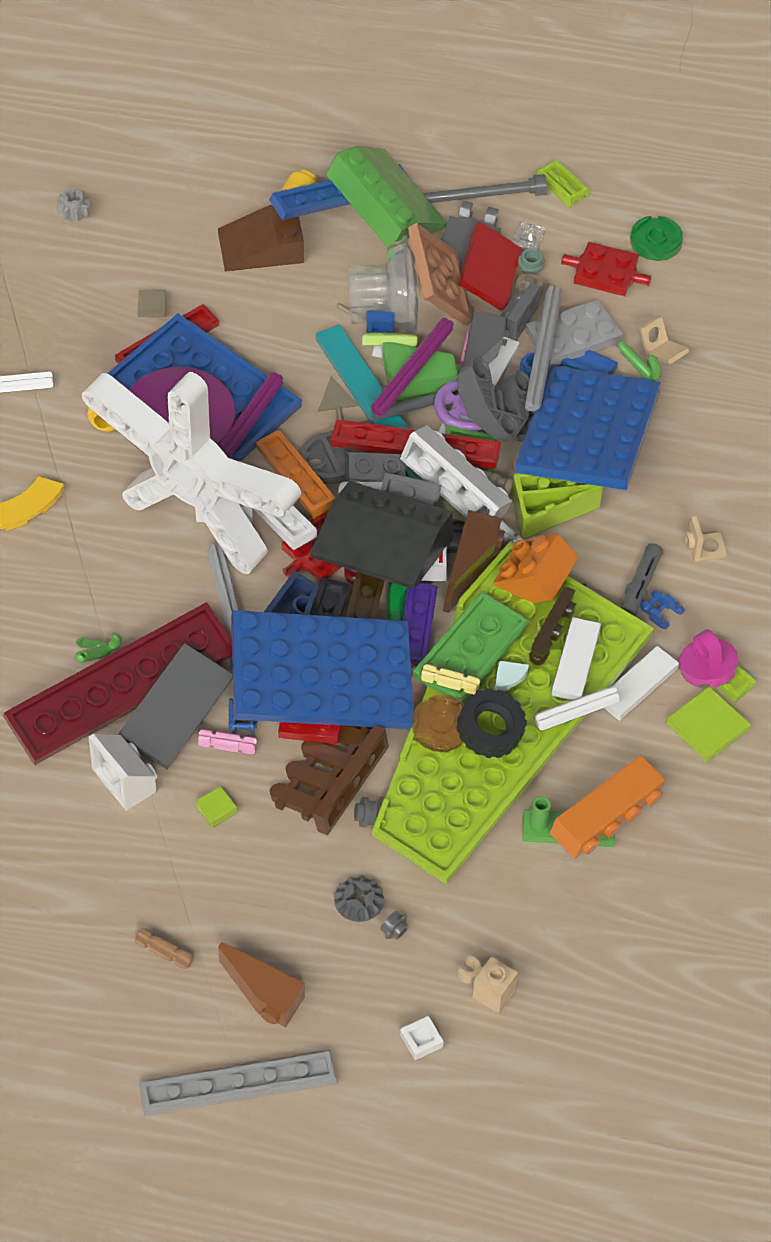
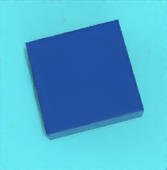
M368 310L366 332L394 333L395 312Z

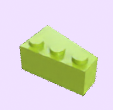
M520 473L513 474L511 496L520 536L525 539L600 508L603 486Z

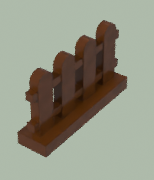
M374 725L370 731L367 727H362L359 730L351 726H344L340 732L338 743L348 747L345 752L329 746L328 743L304 741L301 745L303 756L307 759L304 763L292 761L287 764L285 770L288 779L291 780L288 786L277 783L270 788V796L272 801L275 802V807L281 811L287 807L302 813V819L308 822L311 818H314L317 831L328 835L389 748L385 728ZM317 762L333 770L328 774L313 768V766ZM300 785H304L317 792L312 796L297 789Z

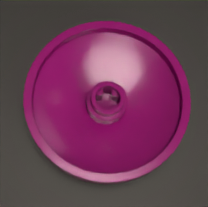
M188 367L160 369L141 378L129 390L169 423L168 393L187 373L193 372L205 381L208 388L210 439L219 446L235 423V406L228 389L217 378L198 369Z

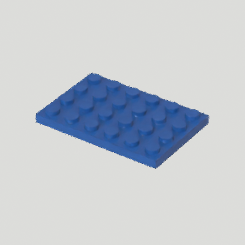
M179 313L107 373L130 390L141 378L160 369L188 367L204 371L222 382L230 392L235 406V422L268 377ZM281 386L230 459L241 462L256 448L257 441L272 434L302 407V400Z
M553 366L544 388L541 407L534 413L516 460L515 473L627 490L660 393L661 382L646 378L625 377L619 374L598 373L593 370L585 371L566 366Z
M232 611L234 719L374 727V725H378L383 728L411 729V727H414L415 718L408 621Z

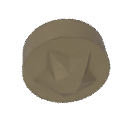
M523 274L516 281V293L519 295L522 290L525 291L530 282L541 286V295L543 281L535 274Z

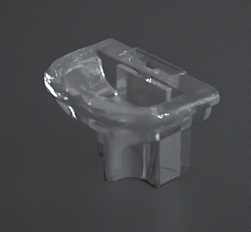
M404 235L402 240L396 241L388 247L385 264L348 266L351 324H366L368 310L395 312L394 331L417 333L418 281L414 268L415 256L408 243L410 235Z

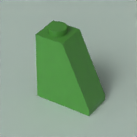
M383 342L382 362L388 383L418 347ZM436 351L395 402L436 393L445 383L458 380L461 369L460 364L456 365L453 354Z

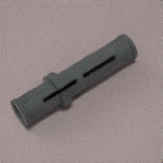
M649 543L645 547V552L634 577L625 588L626 595L620 608L635 617L641 602L648 595L647 588L663 555V549L659 545Z

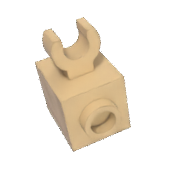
M468 956L466 965L474 970L466 972L464 969L459 968L457 977L465 983L474 982L472 998L500 1013L516 991L518 972L493 957L488 960L484 967H481V963L477 958Z

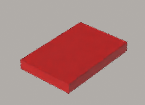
M478 221L473 227L458 285L500 311L504 310L508 304L522 247Z

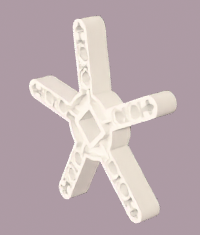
M193 372L187 373L168 393V423L109 374L102 373L82 393L83 401L96 414L147 454L152 468L142 472L122 493L125 502L135 510H142L174 494L182 501L196 508L232 565L238 571L249 574L266 556L268 551L239 504L282 517L301 497L302 493L299 486L287 477L227 458L221 448L210 439L208 388L205 381Z

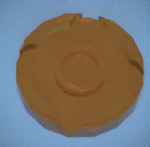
M440 695L430 697L428 701L418 704L412 714V732L415 739L424 748L435 752H448L459 748L464 742L460 740V734L457 732V717L464 704L453 697Z

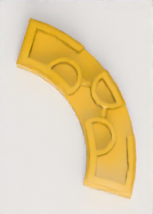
M38 476L26 491L10 500L1 502L0 529L8 531L28 524V520L40 513H46L65 490L64 484Z

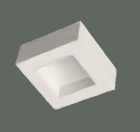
M429 1016L400 1029V1036L414 1060L443 1048L444 1041Z

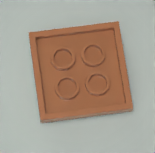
M418 223L408 227L410 235L408 243L415 256L414 268L420 278L421 286L419 290L421 296L425 301H429L439 310L444 311L460 323L465 325L471 322L472 314L466 289L458 285L461 268L456 250Z

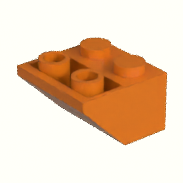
M558 533L521 539L512 547V553L499 568V574L493 584L532 603L550 601L555 598L579 557Z

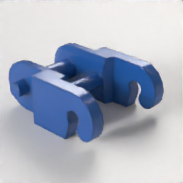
M654 590L651 593L652 598L648 602H641L640 607L643 612L649 615L650 621L662 629H667L669 622L667 620L662 622L663 618L659 613L666 608L671 609L677 614H682L685 609L682 605L678 607V601L669 594L664 596L661 592ZM656 602L661 604L658 609L653 607Z
M229 698L228 716L229 723H232L229 724V728H232V733H235L236 729H250V732L253 733L254 728H257V724L254 723H258V721L250 720V723H236V719H234L233 698Z

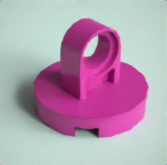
M708 629L694 636L693 642L683 649L679 657L681 675L688 683L696 687H701L700 683L711 684L712 688L719 687L728 683L737 673V651L732 644L722 639H717L715 634Z

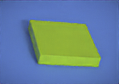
M710 686L666 720V725L707 763L747 733L751 727V724Z

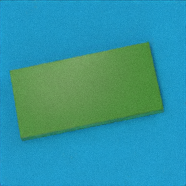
M481 591L413 670V677L459 706H462L471 694L464 692L465 689L463 688L459 691L437 685V681L433 683L423 681L421 674L425 664L435 665L438 670L442 667L464 673V677H468V675L478 677L481 684L529 627L530 620Z

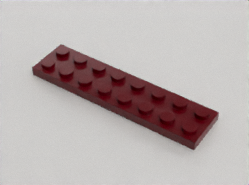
M206 602L4 712L3 717L33 764L36 765L136 710L184 643L211 661L219 664L232 656V639Z

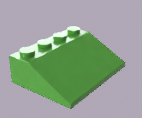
M354 146L336 154L326 175L390 251L408 244V239L410 238L408 227L416 223L430 233L446 228L447 222L385 149Z

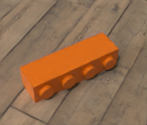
M640 755L557 817L550 835L574 859L584 852L588 855L597 848L602 837L611 838L621 828L620 824L626 820L628 822L633 821L641 813L642 807L646 804L649 806L654 805L663 795L661 789L666 779Z

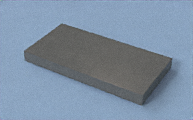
M184 643L118 735H121L127 743H133L140 753L168 770L233 680V674Z

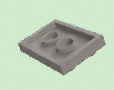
M598 299L558 313L549 367L561 364V360L564 358L575 359L584 356L587 350L596 352L616 345L619 341H623L622 332ZM541 319L527 323L525 327V332L535 346Z

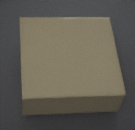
M139 290L138 317H166V290Z

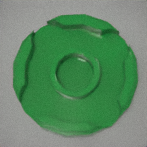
M647 216L638 220L633 225L630 243L632 249L639 256L648 260L662 261L676 256L681 250L682 230L675 221L663 216H658V218Z

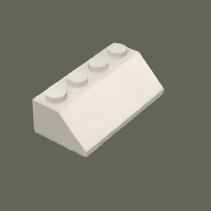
M427 425L414 431L409 436L400 459L424 481L442 485L440 495L464 517H467L468 510L499 518L507 512L512 502L508 494L502 488L496 487L491 483L481 469L472 466L461 451L453 449L445 441L441 433L436 430L433 431Z

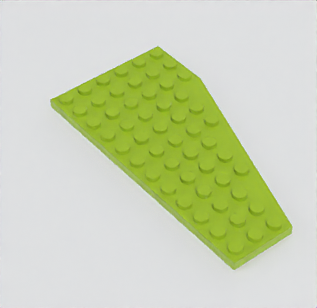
M511 541L459 599L451 626L481 591L530 620L529 627L500 660L529 665L525 680L511 687L510 690L503 691V693L513 696V699L521 704L522 710L525 711L527 725L524 735L515 750L513 749L507 756L505 754L501 758H485L483 755L475 754L474 751L469 750L466 744L460 740V734L456 728L458 725L457 717L463 705L459 706L428 686L415 718L414 727H411L400 755V761L372 829V836L445 885L448 884L587 716L586 714L545 730H539L535 723L536 713L572 701L552 696L553 685L572 617L601 623L583 696L610 687L654 634L653 627L567 576L553 600L532 603L496 587L493 582L499 574V568L507 561L515 544ZM566 586L576 590L573 602L577 604L570 619L564 617L561 623L564 628L556 642L551 640L553 644L548 659L541 666L533 665L529 661L532 644L559 595ZM499 662L482 681L478 691L481 689L482 691L486 689L495 690ZM485 711L478 716V726L487 734L497 736L505 731V721L498 714Z

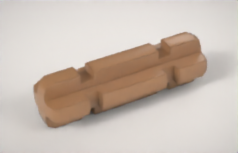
M146 928L140 929L137 933L135 943L143 948L149 947V951L169 962L174 961V964L182 969H188L194 959L193 953L185 949L180 950V946L161 936H155L154 932Z

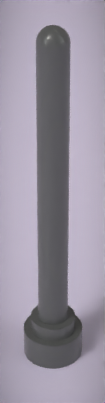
M545 174L533 175V178H529L528 181L430 192L423 195L430 203L530 192V194H535V196L547 195Z

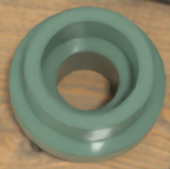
M529 248L524 250L519 256L518 265L526 273H538L544 268L545 259L539 250Z

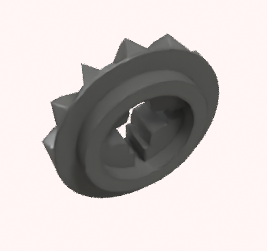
M363 875L359 878L349 876L347 881L339 883L334 895V903L337 911L344 918L355 922L368 921L377 916L382 910L384 904L383 890L376 884L375 879L371 881L365 879ZM355 890L360 895H366L364 896V906L358 899L352 900Z

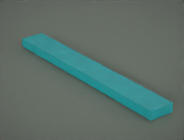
M337 325L316 333L317 343L367 419H371L372 423L376 425L409 429L401 415L379 421L373 420L371 404L382 392L383 388L343 328ZM406 465V477L423 480Z

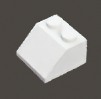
M92 734L88 737L92 770L126 811L156 793L155 779H157V774L149 763H143L133 743H127L121 735Z

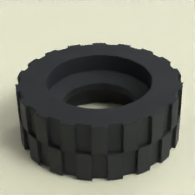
M481 689L474 695L471 694L467 701H465L457 717L458 725L456 728L460 734V740L466 744L469 750L471 749L475 754L483 755L485 758H501L505 754L506 756L510 754L513 749L515 750L524 735L527 720H525L526 714L522 710L521 704L514 700L513 696L507 695L501 690L486 689L482 691ZM485 711L498 714L505 721V731L497 736L487 734L479 728L477 723L478 716Z

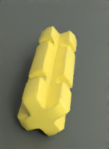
M425 664L421 674L423 681L430 683L437 681V685L459 691L463 688L465 689L464 692L475 694L480 686V679L471 675L464 677V673L442 667L438 670L437 666Z

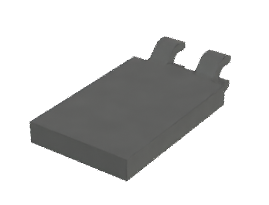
M462 201L458 218L449 217L441 240L456 250L461 271L473 227L478 221L501 234V228L496 227L498 221L496 217L499 209L488 207L484 221L472 218L473 212H471L473 203Z

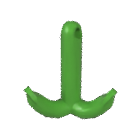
M623 341L617 343L620 353L644 378L652 381L660 379L661 368L656 356L649 355L646 364L628 344H625Z
M114 632L109 643L84 637L77 639L76 644L79 647L90 649L77 652L76 660L83 663L114 653L122 643L121 635Z

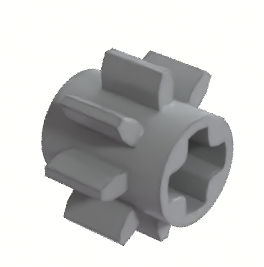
M69 189L64 194H60V202L57 203L58 213H64V220L68 219L72 222H78L84 216L88 217V209L91 208L90 198H84L83 190Z

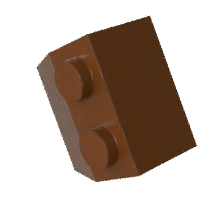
M268 205L218 228L225 272L304 263V239L299 216L282 220L273 205Z
M468 510L449 580L443 608L444 612H449L458 604L463 594L499 555L505 533L504 530H500L502 518Z

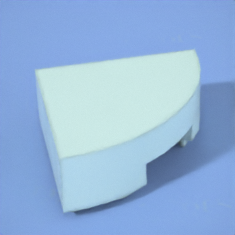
M499 661L495 690L508 691L511 687L524 681L529 665Z

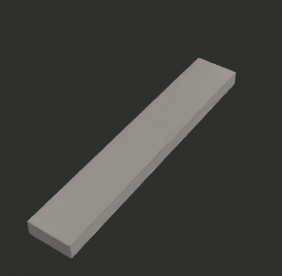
M331 1050L144 1081L139 1082L144 1116L334 1085L337 1084Z

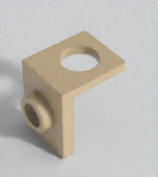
M658 316L639 328L647 357L654 355L658 361L671 364L689 353L688 347L668 340L662 317ZM653 327H657L659 335L655 341L650 342L648 338L649 331Z
M697 516L691 517L689 530L685 532V544L687 549H690L694 562L727 557L721 533L702 534ZM713 541L718 545V549L714 552L705 551L702 548L703 542Z

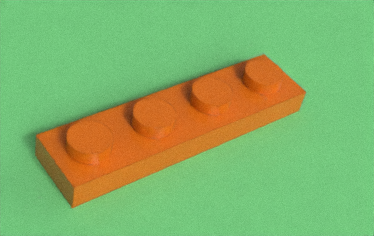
M280 429L256 442L257 450L278 475L293 480L299 486L302 495L298 501L313 519L331 509L336 497Z

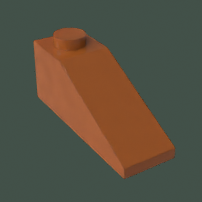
M221 942L218 946L219 962L256 1012L266 1022L270 1024L278 1023L286 1027L305 998V983Z

